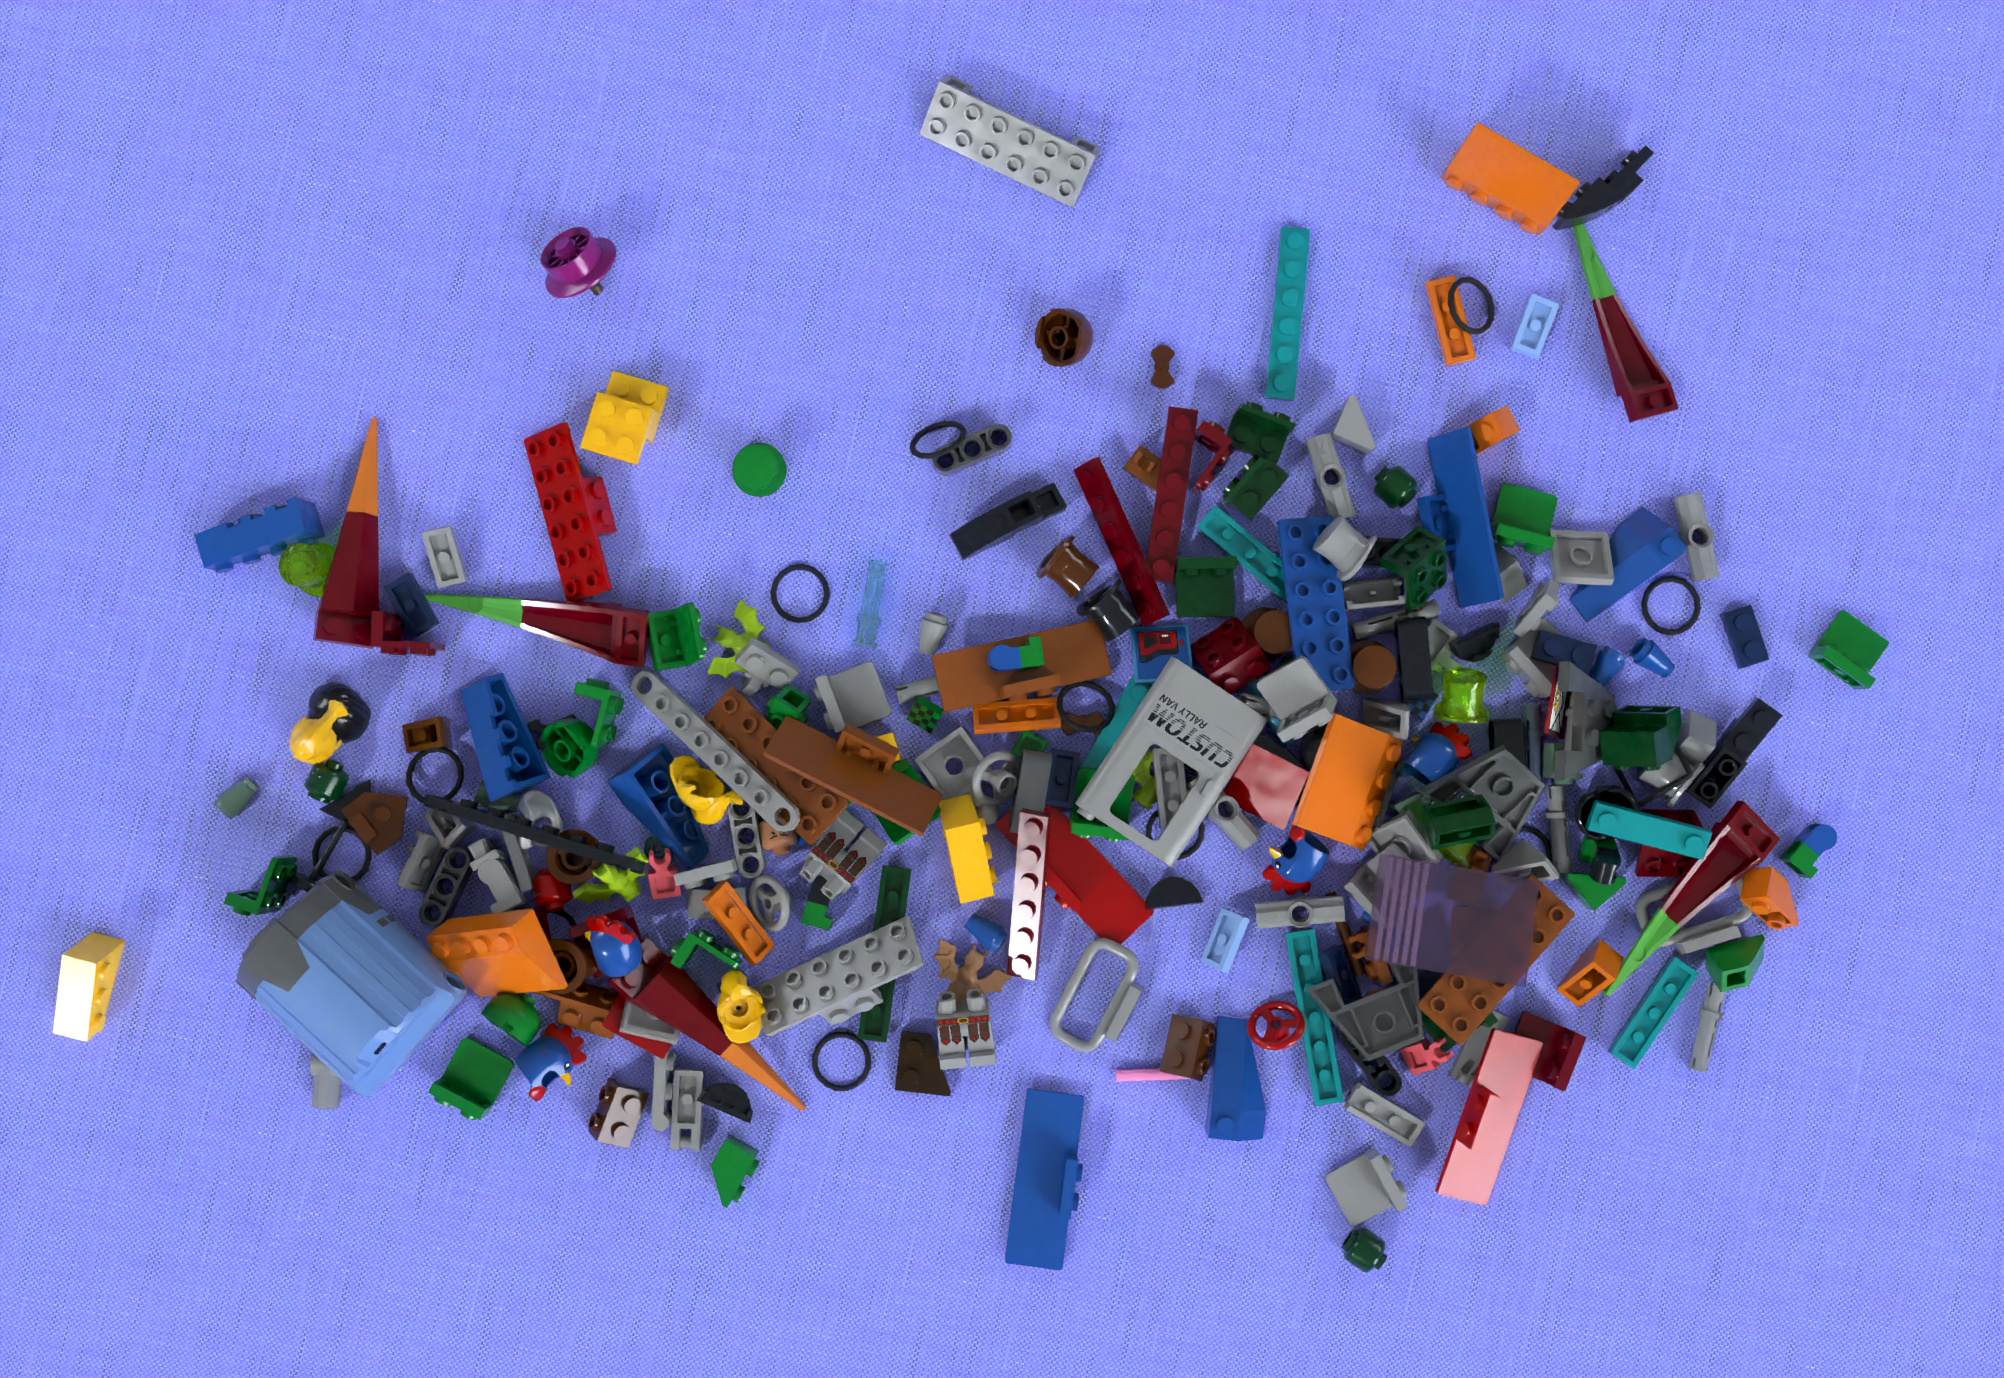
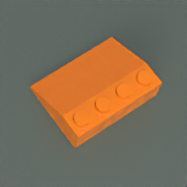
M1479 122L1476 123L1458 147L1441 176L1450 188L1466 192L1471 195L1470 198L1474 202L1492 207L1498 216L1507 220L1512 219L1519 223L1524 231L1538 235L1549 226L1580 184L1579 180Z
M1333 713V718L1328 722L1292 824L1364 851L1366 844L1371 839L1372 827L1376 816L1381 811L1383 796L1391 783L1393 768L1401 755L1403 741Z
M533 909L448 919L426 936L432 953L480 997L496 996L501 993L517 994L560 990L568 987Z

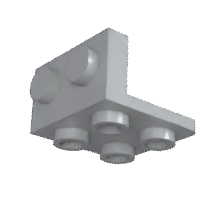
M1542 619L1535 631L1529 630L1523 638H1518L1500 655L1505 661L1504 665L1512 674L1518 675L1524 681L1526 690L1538 698L1550 696L1555 665L1530 658L1538 630H1545L1560 635L1546 619Z
M1300 656L1258 680V690L1281 719L1277 735L1283 743L1292 738L1297 740L1303 737L1308 732V729L1316 725L1321 727L1333 718L1337 699L1306 657Z
M871 662L863 663L830 677L824 674L815 678L817 686L813 687L818 702H824L827 713L823 714L828 729H834L838 735L842 733L847 723L859 728L891 714V708L874 664Z
M1396 844L1389 845L1358 867L1343 886L1350 896L1379 924L1388 857L1393 858L1383 929L1388 926L1397 859H1402L1394 919L1399 913L1406 860L1411 861L1405 906L1410 901L1415 863ZM1420 869L1418 875L1415 900L1419 898L1423 874V872ZM1428 877L1425 893L1432 887V882Z
M1375 1148L1325 1175L1328 1186L1351 1226H1357L1392 1206L1398 1213L1408 1208L1404 1199L1408 1197V1194L1400 1180L1394 1181L1390 1173L1394 1168L1386 1154L1381 1156Z

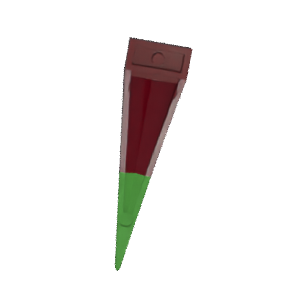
M1584 224L1573 227L1617 397H1622L1629 422L1678 410L1679 407L1670 380L1653 357L1622 305L1599 260Z
M425 594L428 601L531 631L615 664L643 668L646 663L649 610L623 607L622 604Z
M1737 800L1722 821L1714 824L1711 829L1712 836L1704 859L1692 857L1623 960L1617 979L1603 990V995H1611L1677 930L1727 888L1763 862L1778 843L1780 838L1745 802Z

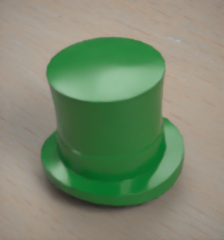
M753 443L744 447L736 455L732 466L733 479L736 485L744 493L754 497H765L775 493L783 485L787 473L786 462L782 454L776 448L766 443Z

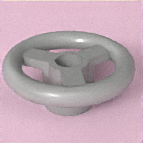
M997 751L986 756L979 763L973 775L972 789L974 796L980 803L984 805H999L1007 801L1014 794L1017 786L1016 778L1019 761L1013 754L1006 751ZM997 760L1007 761L999 770H994L993 772L985 771L990 764ZM981 780L988 781L993 786V797H987L983 794Z
M770 875L756 877L749 889L751 911L763 928L769 931H779L785 927L789 919L790 894L774 877ZM763 883L769 884L773 890L765 892L760 885ZM758 898L762 901L763 908L765 909V917L760 910ZM781 912L779 920L774 923V914Z

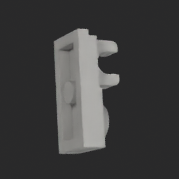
M450 525L423 531L422 537L437 588L466 582L468 578L453 527Z
M418 830L415 835L419 839L415 846H409L408 850L412 854L408 858L396 884L405 889L424 893L445 847L441 845L437 836Z

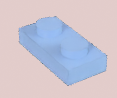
M1532 294L1529 297L1509 349L1534 359L1539 358L1560 304Z
M1221 908L1201 962L1222 972L1229 973L1250 919Z

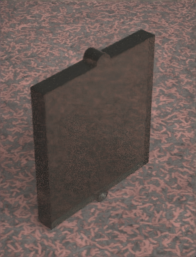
M1401 761L1398 762L1386 790L1376 820V827L1381 828L1404 766V763Z

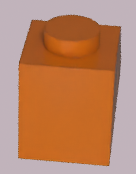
M1600 939L1581 954L1558 984L1556 990L1580 1007L1617 979L1624 957Z

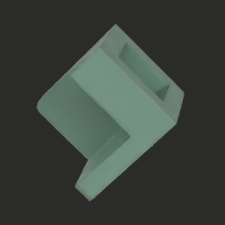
M1421 792L1410 793L1388 804L1394 817L1410 810L1419 823L1423 821V804L1420 800L1423 796Z

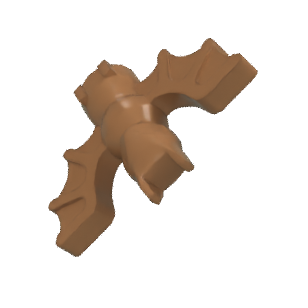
M942 939L938 940L939 948L933 956L940 965L938 977L950 979L951 983L946 992L951 991L955 993V1000H966V992L970 989L980 988L984 996L993 991L1000 993L1004 983L1011 979L1010 975L997 968L993 969L986 977L977 979V971L982 967L988 951L985 950L983 954L975 950L976 944H973L969 954L966 955L964 965L956 968L954 961L955 946Z

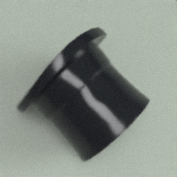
M1118 579L1107 588L1084 601L1076 609L1079 616L1087 615L1095 623L1106 642L1123 634L1141 617L1118 587L1122 584L1121 579Z

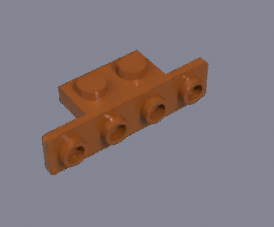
M585 982L575 991L566 994H556L551 991L534 992L535 994L560 1001L557 1018L558 1024L613 1039L615 1033L604 1028L602 1024L619 993L589 985Z

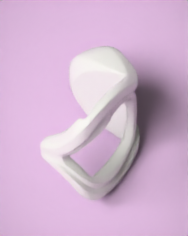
M531 790L521 795L518 807L526 818L533 820L532 825L538 818L548 817L551 819L552 826L559 828V833L562 832L563 823L554 802L548 795L537 790ZM520 837L519 846L522 849H529L533 844L535 846L548 847V845Z

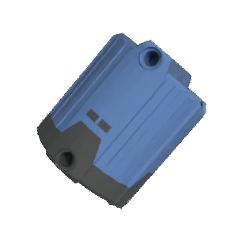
M335 870L332 874L317 881L309 892L297 900L278 919L273 918L251 940L249 946L242 954L243 960L237 972V984L344 1083L364 1097H371L381 1090L466 995V984L460 977L438 959L347 873Z

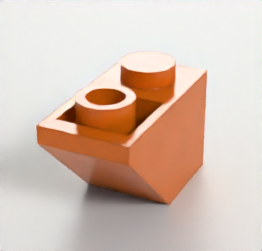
M1507 405L1466 426L1471 427L1476 454L1521 431Z
M1773 866L1754 868L1744 875L1740 900L1768 927L1781 930L1785 927L1798 926L1799 920L1788 881Z

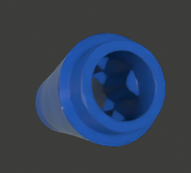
M1642 638L1630 651V656L1635 664L1663 678L1668 677L1675 668V664L1671 662L1653 640Z
M1606 645L1603 651L1599 650L1589 677L1601 686H1606L1625 666L1623 662L1627 657Z
M975 913L971 915L964 926L987 951L991 949L995 953L1002 947L1009 936V933L1004 931L1005 927Z

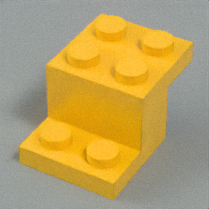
M612 371L606 393L597 392L580 448L638 466L645 441L653 443L669 388Z

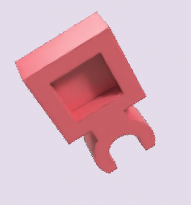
M665 848V857L663 859H656L654 851H649V864L653 867V869H648L652 900L681 896V886H676L674 874L678 873L677 865L669 866L671 863V851L669 848Z
M1443 1037L1437 1038L1431 1045L1427 1038L1399 1049L1412 1075L1436 1069L1440 1063H1445L1454 1055L1452 1051L1448 1053L1441 1051L1440 1046L1446 1042V1039Z

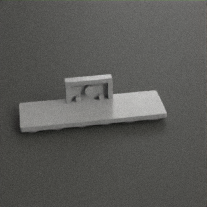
M905 916L756 985L754 989L761 995L766 1009L761 1019L764 1034L770 1037L818 1014L831 1025L843 1023L849 1017L860 1012L869 1011L875 1005L882 1003L883 998L877 987L924 965L911 919Z

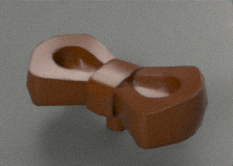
M1160 345L1151 351V356L1155 362V372L1150 382L1158 389H1166L1174 384L1175 381L1169 373V362L1175 353L1165 345Z
M1098 711L1079 716L1070 712L1065 713L1071 721L1082 726H1096L1104 721ZM1061 719V729L1066 736H1071L1077 731ZM1101 731L1091 733H1093L1094 735H1099Z

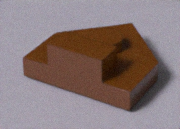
M364 792L341 809V811L362 840L379 856L403 837L408 797Z

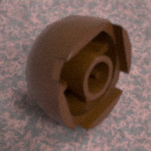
M1054 308L1050 310L1051 312L1040 318L1035 330V344L1037 349H1041L1042 354L1045 356L1042 357L1043 360L1052 366L1059 367L1071 366L1082 361L1090 352L1093 344V330L1090 322L1082 313L1074 309Z

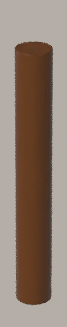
M1336 891L1325 894V896L1337 895ZM1347 921L1335 922L1355 977L1365 974L1361 958L1356 959L1351 956V953L1358 951L1355 942L1346 943V937L1352 935Z

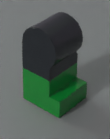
M1584 834L1578 853L1580 861L1589 863L1591 869L1589 876L1595 882L1604 885L1613 884L1616 880V870L1621 865V857L1615 839L1594 840Z
M819 875L812 883L801 923L829 931L833 918L827 917L826 914L831 900L821 891L827 880Z

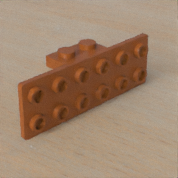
M1092 620L932 656L944 712L1008 698L1010 703L1026 700V694L1034 692L1038 693V697L1055 693L1054 688L1101 678L1112 673L1103 635ZM1041 637L1044 659L1042 667L1009 672H994L988 667L986 656L995 646L1000 644L1007 645L1010 648L1026 646L1025 640L1027 638Z
M730 687L704 716L708 723L796 805L801 816L799 825L794 830L809 845H814L850 804L848 799L763 756L764 750L778 729L735 687ZM784 808L779 814L788 823L790 821V813Z
M786 716L763 753L764 757L919 836L924 834L943 797L942 793L892 769L900 749L849 723L845 725L837 741L790 716Z
M1529 875L1492 918H1478L1469 927L1468 931L1470 934L1464 941L1459 940L1452 946L1449 951L1451 956L1446 960L1451 965L1417 1003V1007L1457 1044H1464L1570 922L1575 913L1534 875Z

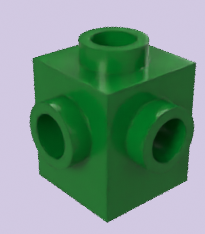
M787 684L778 695L774 694L767 703L765 709L769 712L766 719L777 729L786 716H790L805 724L809 718L805 713L812 698Z

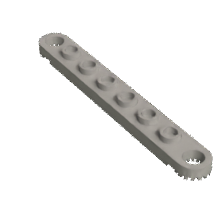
M642 671L635 675L632 681L633 694L767 823L780 832H789L799 825L801 814L796 805L673 688L654 672ZM649 678L652 688L646 694L643 693L641 685H643L642 682ZM784 808L790 813V821L786 825L781 824L780 818H778L780 816L779 813Z

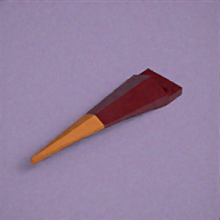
M376 416L370 421L351 496L316 611L314 641L369 649L374 648L370 646L372 611H379Z
M648 937L640 942L642 946V960L639 966L627 975L611 977L608 980V983L630 1003L716 1053L797 1109H806L802 1101L749 1042L739 1044L728 1039L722 1023L719 1021L715 1004L682 968L679 969L670 963L673 959L671 955L667 956Z

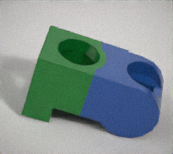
M1041 637L1027 638L1025 640L1026 646L1011 648L1002 644L995 646L986 656L988 667L994 672H1009L1042 667L1044 659Z
M1811 824L1800 833L1779 859L1800 877L1811 879L1818 871L1813 866L1814 862L1825 850L1835 846L1837 833L1829 825Z

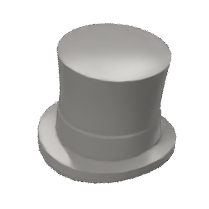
M1340 515L1322 531L1312 549L1328 559L1338 569L1336 574L1338 579L1347 581L1361 568L1377 537L1373 535L1367 539Z
M1673 753L1672 759L1661 765L1660 769L1654 771H1644L1641 769L1637 779L1658 791L1687 773L1679 757ZM1700 762L1693 766L1690 765L1693 776L1663 794L1668 799L1666 807L1671 809L1687 787L1704 769L1705 765Z

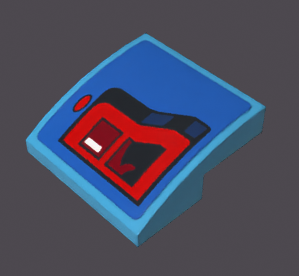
M1188 624L1130 627L1134 684L1154 683L1171 657L1192 668Z

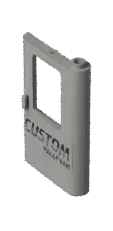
M1171 657L1075 804L1079 806L1077 813L1090 821L1096 817L1159 860L1173 867L1268 720L1183 662ZM1153 744L1158 745L1198 773L1196 782L1157 840L1149 839L1110 812L1112 803L1148 748Z

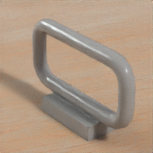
M1744 876L1734 883L1740 897ZM1675 883L1649 890L1639 897L1635 911L1642 932L1650 922L1647 911L1648 905L1653 901L1666 898ZM1742 902V909L1739 912L1676 931L1660 947L1674 945L1677 955H1683L1741 937L1737 925L1747 921L1753 914V911Z
M1097 938L1087 945L1050 1017V1031L1059 1042L1084 1053L1097 1049L1104 1038L1114 1043L1117 1041L1144 989V986L1134 981L1139 965L1135 954L1131 950L1108 938ZM1105 949L1123 958L1127 963V970L1093 1036L1088 1041H1082L1065 1032L1061 1027V1020L1096 952Z

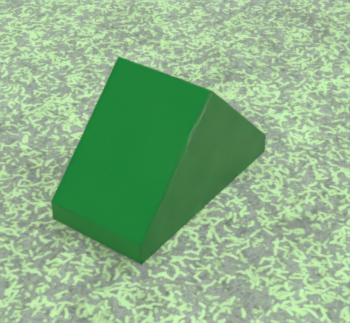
M1560 873L1561 880L1587 909L1594 911L1626 884V878L1616 876L1613 884L1604 885L1595 882L1589 874Z

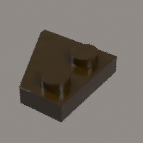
M901 1031L895 1090L942 1096L951 1095V1089L944 1071L940 1070V1059L935 1050L931 1034Z

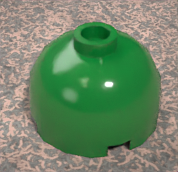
M573 718L556 721L544 729L541 735V742L545 741L546 750L542 753L549 767L557 775L562 777L568 775L570 778H574L594 765L599 755V748L591 746L594 734L593 729L586 722Z
M501 993L493 997L481 1012V1015L493 1025L505 1031L508 1036L525 1047L533 1041L541 1024L540 1014L534 1007L536 1001L526 993H521L520 995Z

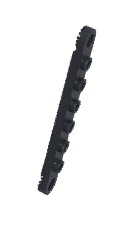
M427 794L423 804L435 810L438 808V811H443L453 816L604 864L614 865L620 869L628 871V868H630V872L643 874L646 862L614 852L615 846L598 841L597 846L586 843L587 837L570 833L569 837L559 834V828L543 824L541 829L532 826L533 820L515 816L513 820L504 817L505 811L488 807L487 811L478 809L479 803L461 798L459 803L440 796Z

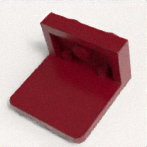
M1203 420L1195 432L1194 440L1215 453V456L1191 489V492L1194 494L1199 489L1203 492L1216 475L1212 471L1214 466L1216 465L1221 468L1233 451L1228 447L1232 439L1223 434L1225 429L1214 421L1207 423Z
M1238 617L1225 621L1218 628L1200 637L1190 646L1192 654L1211 682L1229 694L1234 693L1272 668L1258 643Z

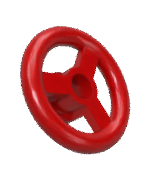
M1271 1001L1260 1005L1251 1013L1247 1022V1032L1251 1040L1259 1047L1268 1050H1281L1292 1046L1301 1038L1305 1030V1019L1302 1012L1295 1005L1285 1001ZM1271 1010H1285L1295 1018L1283 1020L1280 1017H1275ZM1260 1016L1267 1022V1029L1263 1038L1256 1031V1022ZM1296 1028L1292 1035H1290L1289 1029Z

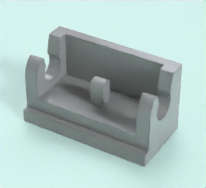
M1389 577L1342 583L1345 611L1405 604V596L1400 592L1401 578Z

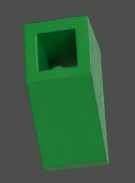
M1763 934L1706 948L1705 969L1720 992L1750 985L1764 959L1765 937Z
M730 1134L725 1139L711 1164L722 1206L728 1208L731 1201L738 1202L746 1188L741 1185L746 1175L752 1177L760 1161L755 1159L759 1150Z

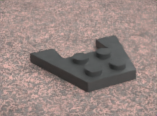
M1559 661L1558 689L1559 691L1574 692L1571 751H1555L1554 780H1565L1602 760L1599 731L1613 724L1612 712L1617 710V706L1615 704V695L1570 661Z
M1501 745L1419 790L1431 802L1453 800L1462 790L1466 794L1473 796L1482 794L1490 804L1494 818L1498 823L1495 825L1494 836L1478 842L1499 861L1509 851L1545 784Z
M1412 947L1408 948L1406 965L1401 964L1402 951L1398 952L1397 963H1391L1392 955L1388 956V963L1398 985L1345 1005L1333 978L1305 989L1367 1062L1424 1039L1421 1010L1417 1007V1003L1420 1001L1417 963L1415 962V967L1410 966Z

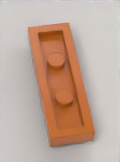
M1455 275L1425 283L1445 367L1476 359L1470 333L1463 331L1450 315L1448 292L1452 283L1456 281ZM1457 287L1454 293L1455 309L1461 321L1467 325Z
M1057 697L1026 699L1010 703V701L990 702L972 706L974 735L1061 728V719L1056 707Z
M720 881L702 899V902L750 965H757L775 946L728 881Z

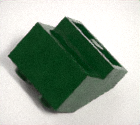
M1625 705L1612 712L1613 724L1599 731L1603 765L1615 766L1617 770H1626L1633 767H1642L1644 771L1658 770L1661 768V765L1672 759L1682 725L1680 706Z
M1467 794L1455 800L1445 802L1438 800L1423 806L1422 820L1431 851L1490 839V836L1495 834L1496 821L1490 804L1482 794L1475 796Z

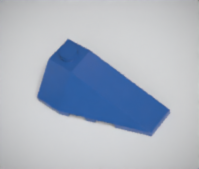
M1641 507L1620 523L1609 540L1615 578L1612 586L1579 584L1569 598V601L1586 622H1589L1688 550L1671 526L1646 508Z
M661 743L624 766L607 782L621 803L666 848H669L671 853L687 869H690L707 855L709 850L699 822L693 818L691 809L678 798L669 768L674 758L664 743Z
M1217 1016L1205 1133L1208 1138L1231 1141L1263 1139L1266 1107L1252 1041L1247 1032V1019Z

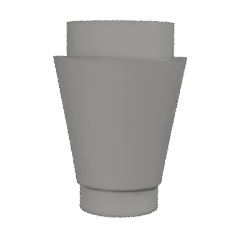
M926 611L925 616L921 617L919 652L932 656L935 655L949 626L947 624V616Z

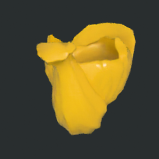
M330 700L328 710L321 718L307 719L309 716H304L294 725L290 734L289 748L295 759L308 764L321 763L328 760L340 747L342 741L340 739L337 743V735L333 731L332 725L337 718L348 715L347 708L343 702Z
M681 755L676 757L669 765L670 776L678 798L683 804L691 808L692 815L697 822L705 825L715 824L724 816L728 804L743 805V799L734 790L725 793L726 787L717 778V774L712 769L701 768L692 756Z
M732 968L721 977V994L717 1004V1015L726 1036L731 1042L747 1043L759 1036L762 1028V1014H765L766 1009L759 992L747 986V976L741 970Z

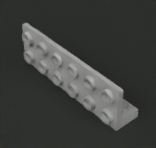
M950 75L945 76L939 81L920 130V135L1070 207L1076 204L1089 171L1099 157L1102 150L1101 147L1078 136L1070 142L971 95L973 86Z

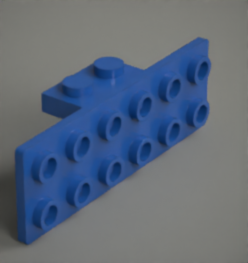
M1463 427L1427 440L1437 495L1416 499L1422 528L1446 539V552H1449L1460 608L1503 599L1504 592L1471 427Z
M1327 515L1281 519L1277 521L1294 659L1300 656L1306 657L1330 691L1353 689L1355 683L1342 581L1336 576L1338 569L1328 559L1312 549L1318 536L1334 520V517Z
M1028 1088L1026 1091L1005 1262L1007 1264L1062 1270L1068 1222L1071 1219L1072 1210L1077 1211L1079 1193L1074 1192L1075 1182H1081L1083 1164L1078 1163L1077 1156L1084 1105L1083 1095Z

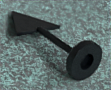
M371 780L319 809L342 822L310 877L294 872L288 879L291 884L306 892L312 889L348 825L351 826L341 809L364 792L371 793Z

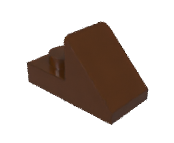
M435 717L402 725L406 753L453 746L450 723L447 717Z

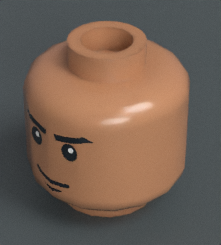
M778 816L781 824L786 825L787 822L781 816ZM764 819L758 824L762 849L770 852L773 851L774 856L790 853V848L798 842V834L795 830L789 832L777 831Z

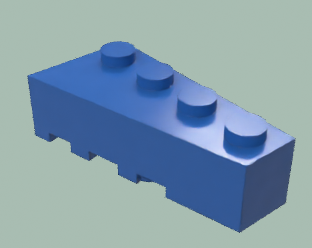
M293 497L286 500L287 505H272L264 508V515L248 514L240 517L238 525L234 526L232 522L224 523L195 534V540L204 568L216 570V573L228 572L234 569L233 565L241 562L244 565L253 564L261 561V556L267 554L272 556L286 554L289 552L288 548L299 545L300 548L315 545L317 543L316 539L325 537L316 505Z
M503 673L484 677L460 691L490 803L527 791L551 778Z

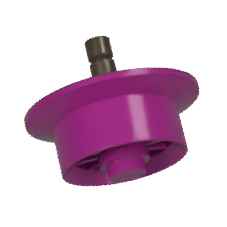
M585 227L570 228L553 238L544 248L540 258L541 265L548 272L545 287L549 294L556 298H568L581 294L588 289L594 295L601 294L604 288L599 281L607 274L615 261L616 248L614 244L606 238H594Z

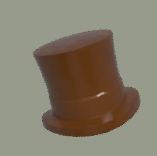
M1073 535L1052 549L1043 558L1036 572V576L1039 579L1046 575L1057 583L1070 598L1075 596L1089 582L1099 565L1083 555L1072 544V541L1075 539Z
M1262 607L1249 612L1243 619L1242 624L1258 643L1268 661L1280 658L1292 647L1289 616L1287 613L1274 608Z
M1361 640L1350 645L1355 687L1351 690L1361 694H1373L1385 688L1396 674L1397 666L1393 654L1381 643L1372 640Z
M569 829L559 833L567 837L570 836V833L587 837L586 843L597 846L599 841L587 831L580 829ZM548 846L546 861L549 871L562 883L580 884L587 882L595 876L592 870L597 869L602 864L601 862Z
M576 937L569 940L553 939L548 941L568 984V987L565 989L549 991L556 994H566L575 991L582 985L585 979L590 978L596 973V960L588 940L582 941L581 937Z

